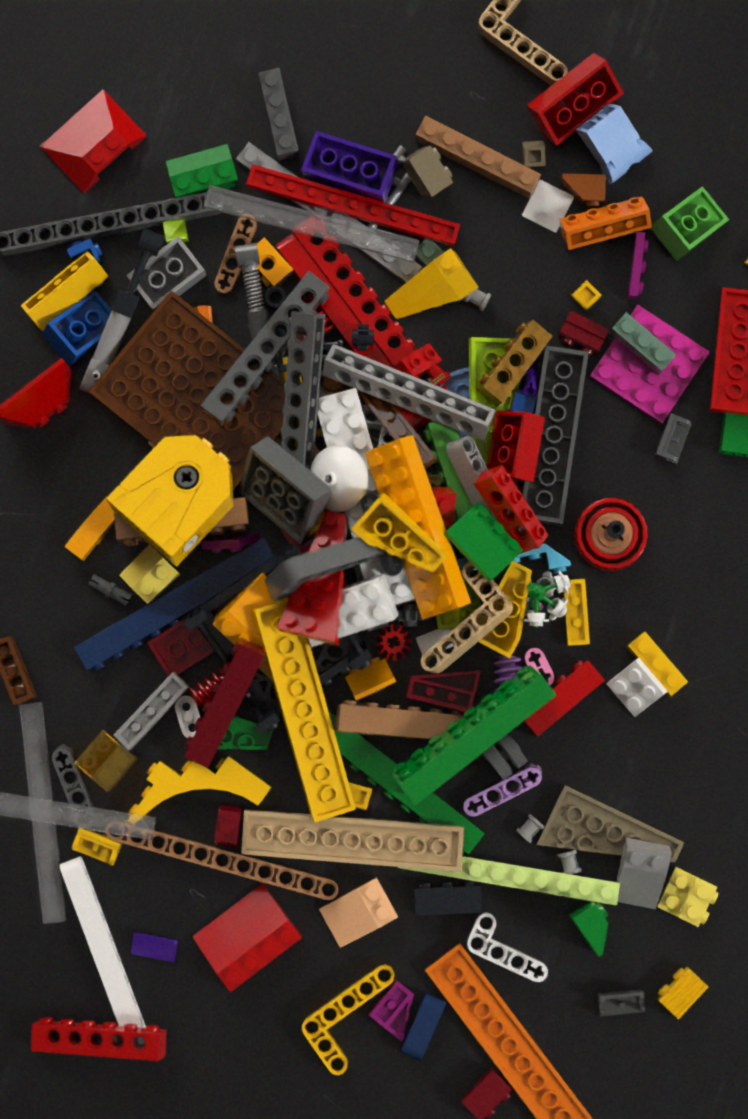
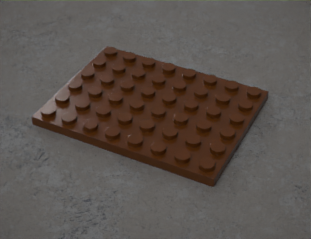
M171 290L88 392L155 446L164 437L196 435L201 440L203 438L208 440L212 444L214 452L217 454L221 452L228 458V463L231 466L234 491L242 480L250 447L267 436L274 441L280 434L283 426L282 408L285 402L284 385L286 382L273 371L269 373L265 371L261 376L263 380L256 389L252 387L248 392V400L243 406L238 405L234 410L236 414L229 423L225 421L221 426L201 411V404L245 349ZM251 362L247 367L255 371L260 366L256 362ZM237 379L234 385L242 388L246 385V382L243 379ZM223 396L220 399L225 405L233 401L230 396ZM300 397L298 398V403H299V405L301 404V398H300Z

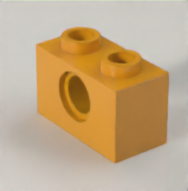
M265 237L257 243L260 260L257 271L262 276L260 280L267 288L270 286L279 287L294 274L293 268ZM271 261L274 263V266L270 270H265L262 268L263 263Z

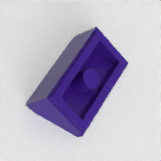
M135 932L131 954L174 962L179 940Z

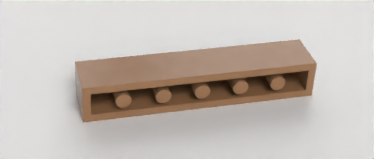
M428 116L424 117L416 133V142L424 146L430 145L432 148L435 147L440 154L530 199L539 182L540 173Z
M343 701V704L337 705L335 732L430 741L434 736L444 733L449 724L454 721L458 722L463 718L464 712L451 711V714H443L442 709H430L429 712H422L420 707H408V710H400L399 705H387L386 708H378L377 703H365V706H357L356 701Z

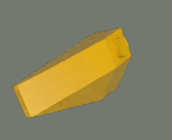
M450 248L429 263L384 302L395 319H400L423 310L462 300L479 287L456 252Z
M384 493L378 497L351 528L367 544L387 551L391 555L403 558L430 572H434L448 557Z
M515 561L511 562L499 584L500 589L513 605L512 613L478 641L509 659L521 638L529 591L527 586L530 583L532 570ZM501 601L497 604V611L504 609L505 602ZM487 615L482 616L480 625L487 623Z

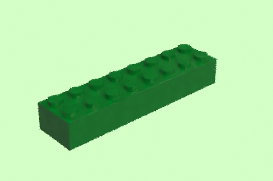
M531 665L525 666L516 673L513 679L503 682L499 686V690L485 696L481 701L482 703L476 708L472 707L464 713V717L458 722L454 721L449 724L444 733L431 738L426 747L416 750L411 755L412 758L405 763L398 764L391 775L416 806L549 702L556 694L538 671Z

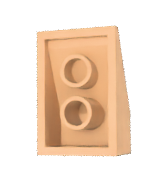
M377 877L319 909L340 948L398 918Z

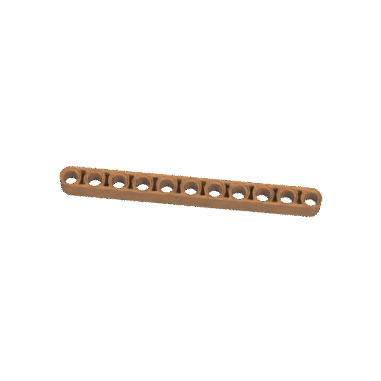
M121 820L112 821L106 827L107 837L120 843L325 900L335 898L338 893V884L326 877L143 826H134L132 823ZM114 824H118L122 828V833L119 837L114 836L111 832ZM135 830L143 833V840L141 842L133 840L132 834ZM156 836H161L164 839L165 843L162 848L154 846L153 840ZM177 842L185 844L186 850L183 854L176 853L174 846ZM198 848L206 850V859L199 860L196 857L195 853ZM219 854H225L228 857L227 865L221 866L217 863V856ZM240 860L249 862L250 867L248 871L242 872L238 869V862ZM263 865L268 866L271 870V874L267 878H263L259 874V868ZM284 871L292 875V881L288 884L280 880V874ZM309 877L313 880V887L311 889H304L302 887L301 881L303 878ZM324 884H332L335 892L332 895H325L322 891Z

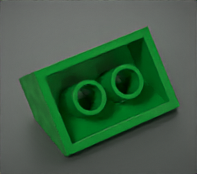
M228 144L166 161L176 198L209 191L218 192L239 186Z
M479 502L444 533L488 582L493 580L523 551L518 542L512 539L503 526Z
M587 901L568 915L593 952L600 957L603 955L608 927V921L605 918L608 914L598 902Z

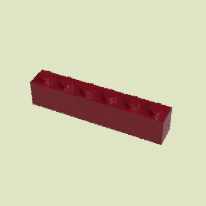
M242 639L240 644L235 643L230 653L234 657L231 663L226 661L221 671L224 677L221 682L216 681L211 691L215 695L212 701L207 699L202 709L205 714L202 719L198 717L193 727V730L196 732L193 738L188 737L183 747L187 749L184 755L185 758L206 768L209 767L266 654L263 647L245 639Z

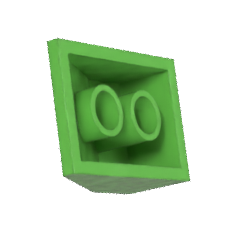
M702 186L664 214L650 229L674 259L678 261L729 219Z

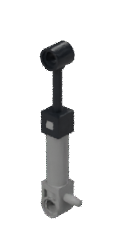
M144 228L136 248L142 251L127 290L120 289L111 309L112 311L81 382L80 390L89 393L88 391L114 361L140 299V296L135 295V291L150 255L157 257L165 238L164 236Z

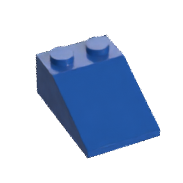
M94 291L50 321L42 335L70 367L98 345L112 310L101 296Z

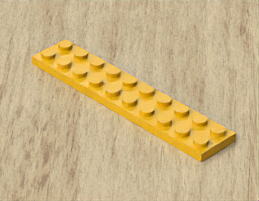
M287 599L254 609L253 613L262 645L266 652V659L311 818L316 823L355 810L356 807L308 638L281 632L277 629L289 600Z

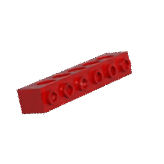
M43 1017L32 1024L31 1051L160 1061L166 1056V1029H159L157 1025H147L145 1028H139L137 1024L116 1026L115 1022H104L103 1025H99L91 1020L74 1023L73 1019H62L59 1022L53 1021V1018ZM54 1030L59 1033V1040L54 1037ZM75 1032L80 1034L81 1041H78L75 1038ZM96 1033L102 1037V1043L96 1040ZM117 1035L123 1038V1045L118 1043ZM138 1037L144 1039V1046L138 1043Z

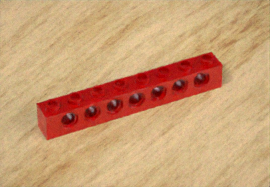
M312 215L294 228L292 233L297 237L361 324H369V330H374V342L394 367L402 358L417 349L410 338L406 340L402 334L404 330L397 321L393 323L389 317L391 313L385 304L380 305L378 303L376 292L371 286L369 288L366 287L363 283L365 280L364 276L358 269L354 271L350 265L352 261L345 252L342 254L337 248L340 245L334 236L331 235L329 237L324 231L327 228L320 218L316 220ZM319 236L323 239V242L320 245H314L311 240ZM332 253L336 256V259L333 262H326L324 260L325 255ZM341 270L349 273V276L344 280L337 277V273ZM354 287H357L362 291V293L357 297H354L349 293L350 290ZM365 305H372L375 308L374 312L371 314L364 313L362 309ZM382 321L388 327L384 331H378L375 325ZM391 339H398L401 344L398 348H391L388 342Z

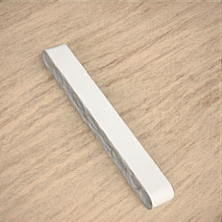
M79 856L61 863L59 866L118 1025L137 1024L139 1028H145L146 1025L82 857ZM138 1037V1043L140 1045L144 1044V1039Z

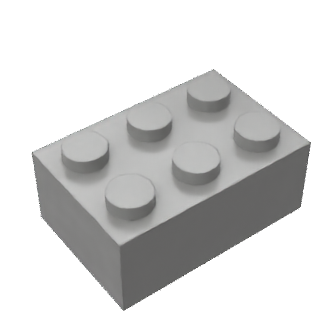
M178 236L160 249L157 257L151 256L148 259L136 290L154 312L171 290L180 296L204 278L206 272ZM134 270L126 275L129 281L132 278Z

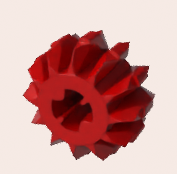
M390 624L391 632L382 627L385 636L381 634L376 635L383 642H376L375 646L384 647L378 651V654L380 655L387 651L385 660H388L390 654H393V661H397V653L402 658H405V654L401 650L404 649L408 652L411 650L404 643H412V639L404 640V637L409 632L405 631L401 635V625L398 626L397 632L394 631L393 624ZM397 637V642H400V645L394 646L393 649L390 648V643H387V640Z

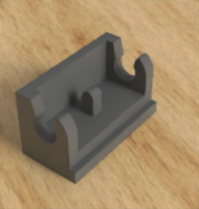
M671 413L667 419L654 457L677 465L691 427V421Z
M641 989L597 994L600 1017L645 1011L643 1002L644 992Z

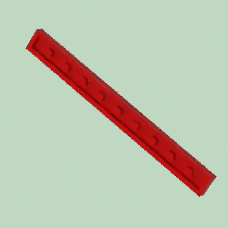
M252 164L246 187L453 247L460 227L458 223Z

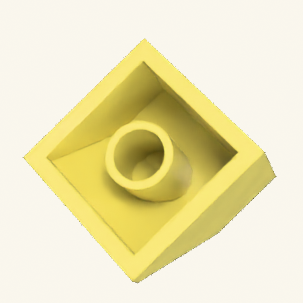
M149 544L119 576L147 604H150L181 574Z

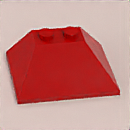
M101 90L40 147L71 181L85 193L99 180L98 174L124 150L127 148L132 150L147 135L104 90Z
M62 358L0 405V421L5 425L29 428L43 427L50 421V416L54 413L59 414L67 408L66 404L70 401L72 369Z

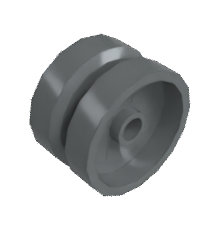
M509 733L482 753L503 781L512 775V769L506 762L507 760L516 768H521L528 762L520 751L521 748Z

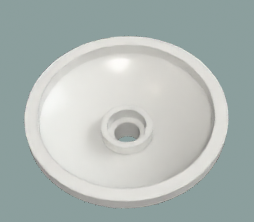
M330 446L322 450L314 458L310 467L311 472L332 488L325 509L333 512H344L357 506L365 495L368 486L367 468L360 455L346 446Z

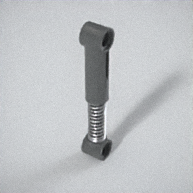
M257 243L235 246L238 267L243 271V277L245 278L243 281L246 282L244 285H246L245 289H247L246 293H248L246 296L248 297L247 301L249 302L247 304L250 305L248 306L250 310L247 313L252 341L270 320L268 309H263L265 306H263L264 302H262L263 298H261L263 296L261 294L262 290H260L262 287L259 286L261 283H259L260 279H258L260 275H257L259 273L257 271L258 265L260 264ZM265 345L261 348V351L269 354L273 349L271 346ZM276 361L271 371L280 377Z

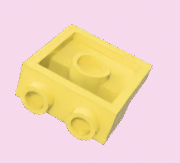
M675 867L657 907L699 927L700 923L705 924L709 916V912L706 910L710 903H715L719 893L716 892V886Z

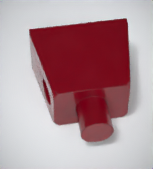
M221 804L214 836L215 845L237 848L244 806Z

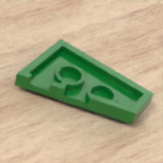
M234 715L218 749L267 750L274 729L268 733L266 730L260 733L255 721Z

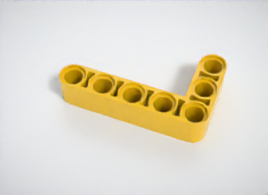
M382 964L376 967L304 1020L302 1024L303 1034L332 1074H343L347 1069L348 1060L327 1029L389 986L394 980V971L391 966ZM383 969L388 970L391 974L390 978L386 981H382L378 977V973ZM364 982L370 983L373 987L372 991L368 994L360 990V986ZM346 995L352 996L355 1000L354 1004L350 1007L342 1003V998ZM332 1008L336 1011V1017L334 1019H327L324 1016V1011ZM314 1021L318 1025V1030L316 1032H309L306 1029V1024ZM321 1040H328L331 1043V1048L327 1051L321 1050L319 1042ZM340 1058L343 1060L344 1066L336 1069L331 1064L332 1060Z

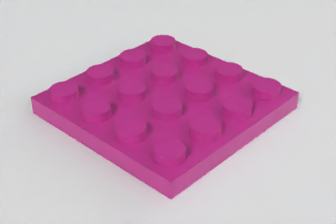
M637 305L630 316L673 351L676 356L658 375L615 338L589 377L662 424L710 352Z

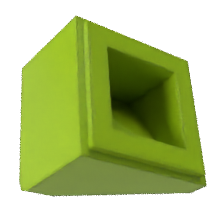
M185 220L162 222L167 244L178 236L183 242L189 241Z

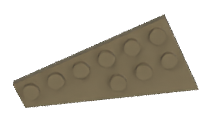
M564 785L536 845L622 856L625 839L631 838L669 846L672 854L670 862H676L685 842Z

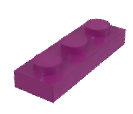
M636 232L634 237L628 300H636L638 294L642 295L643 282H640L641 273L644 274L646 261L642 260L643 252L647 253L648 239H645V232Z

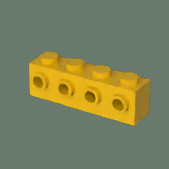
M86 251L20 306L43 331L50 321L85 298L90 291L100 286L109 276L96 259Z

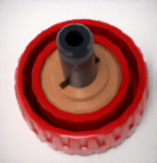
M604 498L590 504L578 517L574 529L575 546L579 555L592 567L602 571H617L632 565L641 556L647 544L648 528L644 517L633 504L623 499Z

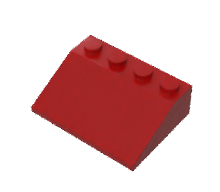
M262 883L192 937L216 974L231 992L300 940L302 935Z

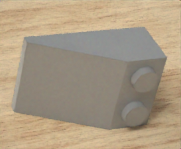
M631 838L625 839L616 882L620 883L617 902L656 909L672 855L669 846Z

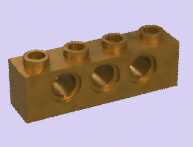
M534 320L527 323L523 322L517 328L516 333L518 335L514 340L511 338L505 344L503 355H498L491 363L493 367L489 373L485 372L478 381L480 385L476 390L495 406L502 404L552 338V335ZM522 340L528 343V350L523 348ZM510 357L516 360V366L510 364ZM498 373L503 376V378H504V382H503V383H500V382L498 381V379H497V374H498Z

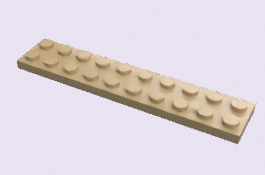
M245 809L242 854L461 872L464 826L338 816L314 823L311 814Z

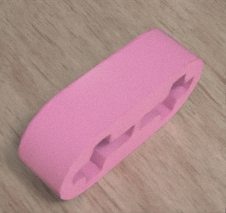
M538 648L529 649L524 657L527 667L531 665L538 672V669L542 668L545 674L549 673L548 684L550 686L554 681V673L544 653ZM531 652H534V654L539 653V667L536 666L534 661H529L528 658L531 657Z

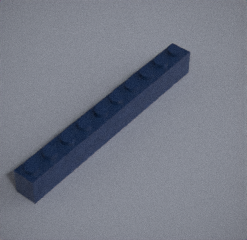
M265 538L75 646L74 649L86 670L90 671L93 669L96 672L105 667L104 662L112 658L115 661L124 656L123 651L130 647L134 650L143 645L142 640L149 636L153 639L162 633L161 629L167 626L171 628L181 621L180 618L186 616L274 556Z

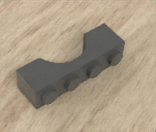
M280 68L259 72L278 161L299 157V150Z

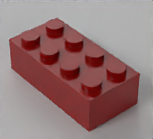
M593 53L526 106L544 138L557 146L587 120L624 93L607 61Z

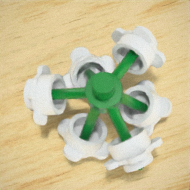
M546 571L543 573V577L537 580L535 584L530 579V583L527 586L530 597H527L524 614L527 616V619H524V621L530 622V626L538 628V626H543V622H549V619H545V613H539V611L543 610V605L539 602L541 600L548 603L547 611L551 614L549 617L551 620L565 615L568 599L554 598L550 600L548 597L553 596L555 589L558 593L566 592V594H569L568 588L571 587V580L567 575H563L558 571V575L552 577V573Z

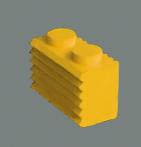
M688 967L685 969L680 968L673 976L675 980L669 986L665 984L658 992L660 996L657 1000L677 1019L708 988Z

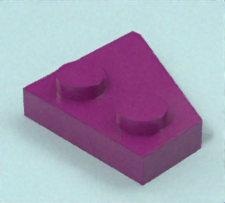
M252 532L246 536L233 534L211 537L201 541L202 550L211 549V553L223 552L224 549H230V552L243 551V547L259 541L260 534L259 532Z
M396 979L368 1014L402 1042L414 994Z

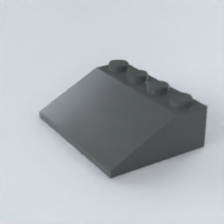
M267 436L250 447L238 493L302 545L325 509L332 488Z

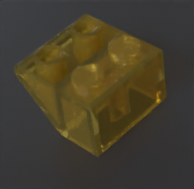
M102 730L74 764L106 792H110L139 758L113 736Z

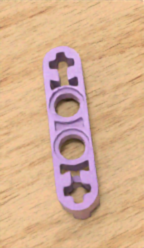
M528 763L523 769L513 773L504 781L501 779L469 795L464 801V811L469 816H478L537 786L542 779L540 766ZM528 772L537 773L536 778H528ZM520 775L522 776V780L525 781L524 784H525L526 786H524V787L522 786V781H521V779L518 777V776H520ZM508 781H516L519 785L516 791H509L506 788ZM491 790L497 791L499 793L498 800H488L487 793ZM483 795V800L487 804L486 806H484L482 802L477 805V810H474L473 808H468L470 806V801L477 803L481 801V798L479 796Z

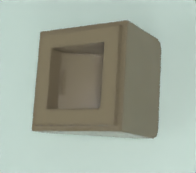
M544 141L522 142L524 166H545Z

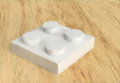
M637 658L607 683L609 688L634 717L667 692L640 658Z

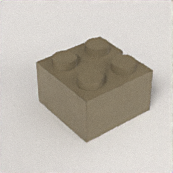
M430 145L420 148L400 162L422 198L432 197L453 183L451 179L453 177L447 166L443 167L439 160L441 159L439 152Z

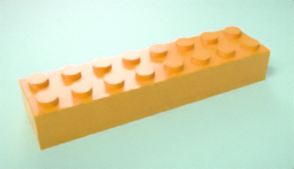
M413 435L364 452L379 496L382 493L386 494L448 555L434 572H430L401 558L422 620L470 604L471 601L450 540L444 534L446 529Z

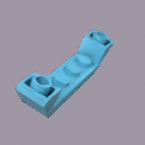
M545 543L537 549L519 554L513 560L517 563L521 562L520 558L529 557V561L542 558L541 554H545L548 571L553 570L554 574L558 573V571L561 573L566 572V567L571 566L570 560ZM467 558L458 559L459 569H462L470 561Z

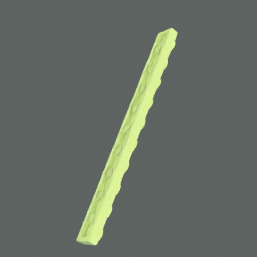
M462 856L461 872L398 867L617 905L620 883L466 856Z

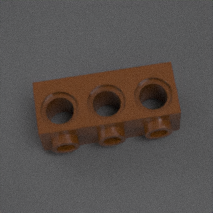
M8 636L0 639V673L13 705L18 706L38 698L14 637Z

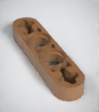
M244 214L239 217L214 284L218 293L222 295L230 294L233 291L241 271L239 267L235 270H229L226 267V262L229 259L237 260L236 251L233 246L234 242L237 239H242L246 244H251L255 235L257 223L254 216L250 214ZM247 220H250L251 225H253L246 230V235H250L249 238L243 234H237L238 231L243 233L244 225L242 222H247ZM223 271L229 274L228 284L230 285V287H225L224 290L221 289L219 282H224L226 274H222Z

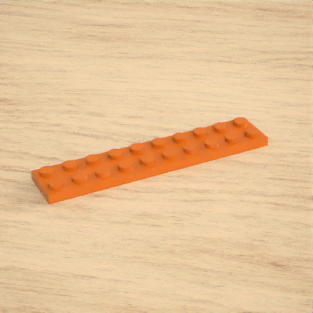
M460 943L425 969L426 973L536 1119H593Z

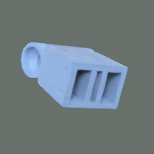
M609 103L576 129L590 152L600 163L601 172L603 175H606V181L610 185L623 176L632 164L640 162L653 152L640 139L637 131L619 105Z

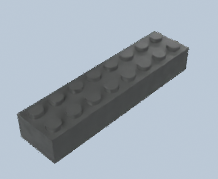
M547 345L543 352L537 391L538 396L534 411L535 415L545 417L534 482L523 483L522 496L540 523L561 526L564 519L589 352Z

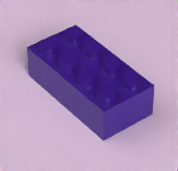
M315 131L301 171L305 179L386 202L399 167V161L395 155Z

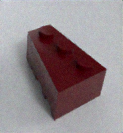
M481 670L411 676L406 698L466 712L472 708Z

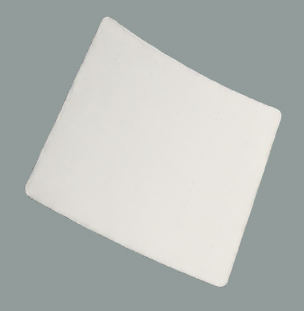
M539 180L522 216L553 232H557L560 226L559 219L564 218L574 196Z

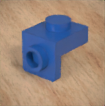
M91 239L83 242L82 240L76 241L70 245L71 248L67 249L73 262L84 252L88 251L90 254H93L98 263H101L99 257L103 255L98 243L93 244Z

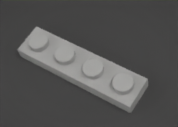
M172 672L119 728L114 736L128 750H131L190 686L175 672Z

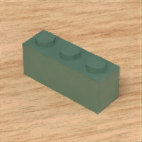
M627 312L610 331L611 335L658 375L676 356L673 351Z

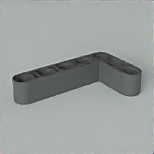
M357 537L287 559L264 581L272 600L278 601L293 593L303 582L372 561L382 556L383 551Z

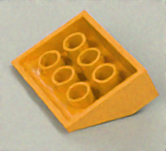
M263 573L215 615L213 625L234 645L235 643L240 644L242 639H245L263 647L253 610L289 599L285 597L281 600L273 601L264 581L267 576ZM265 655L259 669L272 680Z

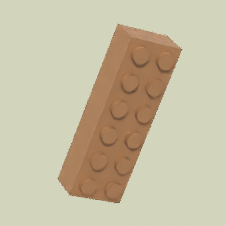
M245 497L233 499L234 506L209 532L212 536L223 535L226 530H232L233 533L246 532V528L251 527L248 502ZM114 513L116 539L120 543H123L125 546H136L138 541H145L147 544H150L119 515Z

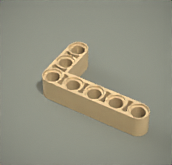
M493 0L479 19L478 29L480 34L551 86L559 80L552 76L554 71H559L565 76L568 70L563 63L505 22L521 0ZM502 4L507 9L505 11H498L496 6ZM486 21H490L494 24V26L492 28H486L484 27L483 23ZM502 34H509L511 39L504 41L500 36ZM525 46L528 52L520 53L517 48ZM536 59H543L546 64L538 66L534 61Z
M471 562L463 566L462 575L484 604L423 654L421 665L430 673H441L512 613L513 605L494 580L488 582L479 571L476 577H470L471 571L475 569ZM491 585L490 593L484 595L483 590L485 586ZM504 601V609L497 611V604ZM487 615V623L480 625L481 617ZM470 629V637L464 640L463 633ZM453 643L454 650L447 654V646ZM436 658L437 664L435 667L430 668V660Z

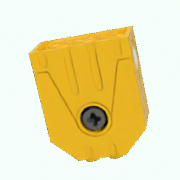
M196 435L164 437L106 498L111 509L176 567L234 506L233 477L228 458L221 452L218 454L212 450L213 446L205 438L201 440Z

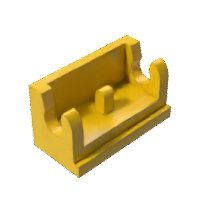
M79 827L72 850L114 865L122 843L113 841L107 836L89 829Z

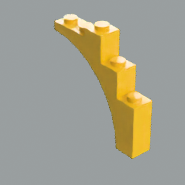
M230 756L219 761L215 767L218 770L217 773L194 761L188 760L181 769L184 772L182 776L162 761H159L158 764L154 762L147 771V774H149L147 780L154 785L152 787L148 785L141 794L143 800L139 805L135 803L130 809L128 821L135 826L150 810L162 801L190 790L215 789L228 791L243 796L259 805L272 787Z

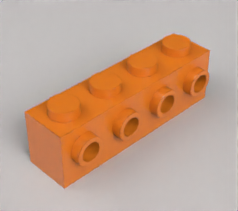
M634 197L620 203H611L605 207L590 209L583 213L571 214L559 219L562 237L568 250L652 228L650 210L643 197Z

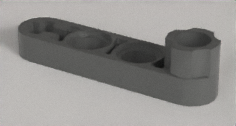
M63 744L58 746L53 752L52 762L78 826L85 829L90 828L96 821V812L74 759V751L71 747ZM59 752L67 754L68 757L65 760H61L58 757ZM70 763L72 764L71 767H67L63 771H61L60 768L64 767V765L68 766ZM71 771L75 773L76 781L68 783L64 779L66 772ZM81 792L84 795V801L82 803L74 802L72 799L73 793ZM86 804L88 805V807H85L84 810L86 815L92 816L89 820V823H87L86 820H81L83 816L82 809L77 811L76 808H81Z

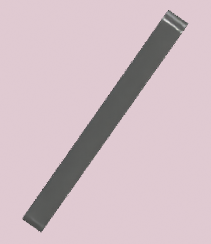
M209 191L0 232V241L8 240V245L5 248H0V255L7 256L74 243L79 240L84 241L162 226V222L187 221L218 215L223 212L225 202L219 192ZM212 199L220 200V204L217 207H211L209 202ZM191 203L199 204V208L196 211L188 210V206ZM170 207L178 208L175 215H168L167 210ZM150 211L157 213L154 219H147L146 214ZM134 215L136 219L133 223H125L127 216ZM108 219L114 220V225L110 228L104 227V222ZM87 223L93 224V228L89 232L83 231V226ZM64 228H72V232L70 235H62V230ZM43 232H51L47 240L40 239ZM22 236H29V241L26 244L19 243Z

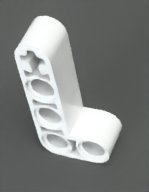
M483 912L477 916L467 938V946L472 953L532 981L542 982L546 979L548 970L543 962L491 938L496 928V920L492 914ZM484 917L492 919V925L487 929L480 926V920ZM475 937L483 940V945L479 949L471 947V941ZM498 946L503 949V955L500 958L491 956V950L494 947ZM520 956L523 958V964L517 968L511 965L512 958ZM528 960H530L529 965L533 968H537L538 965L541 966L540 969L543 973L534 976V972L528 968L526 973L523 971L527 967Z

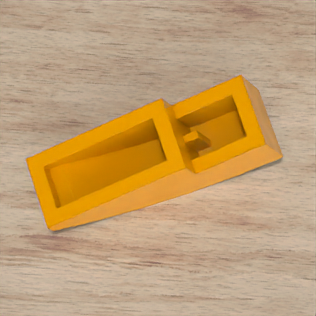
M106 498L89 515L64 546L83 561L115 523V512L111 509Z

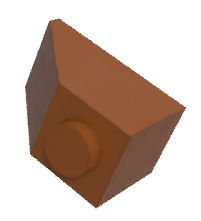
M562 174L561 184L581 205H587L588 208H599L600 205L604 204L606 175Z

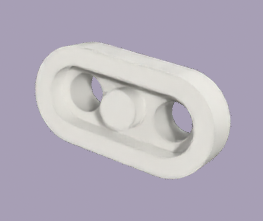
M182 696L175 703V711L183 735L187 738L189 736L193 738L195 732L189 730V725L195 724L198 717L201 718L198 705L192 697ZM189 703L191 706L190 710L184 711L183 704Z

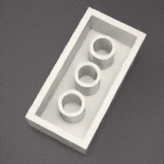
M384 573L343 587L342 606H340L339 610L340 627H338V638L393 621L397 618L399 614ZM309 639L311 647L325 643Z

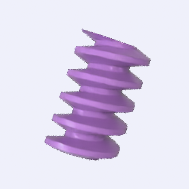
M506 656L494 657L500 659V661L493 663V666L500 668L494 672V675L500 677L494 683L501 685L503 682L513 679L516 676L515 672L521 669L520 666L515 665L516 662L521 661V658L511 656L510 659Z

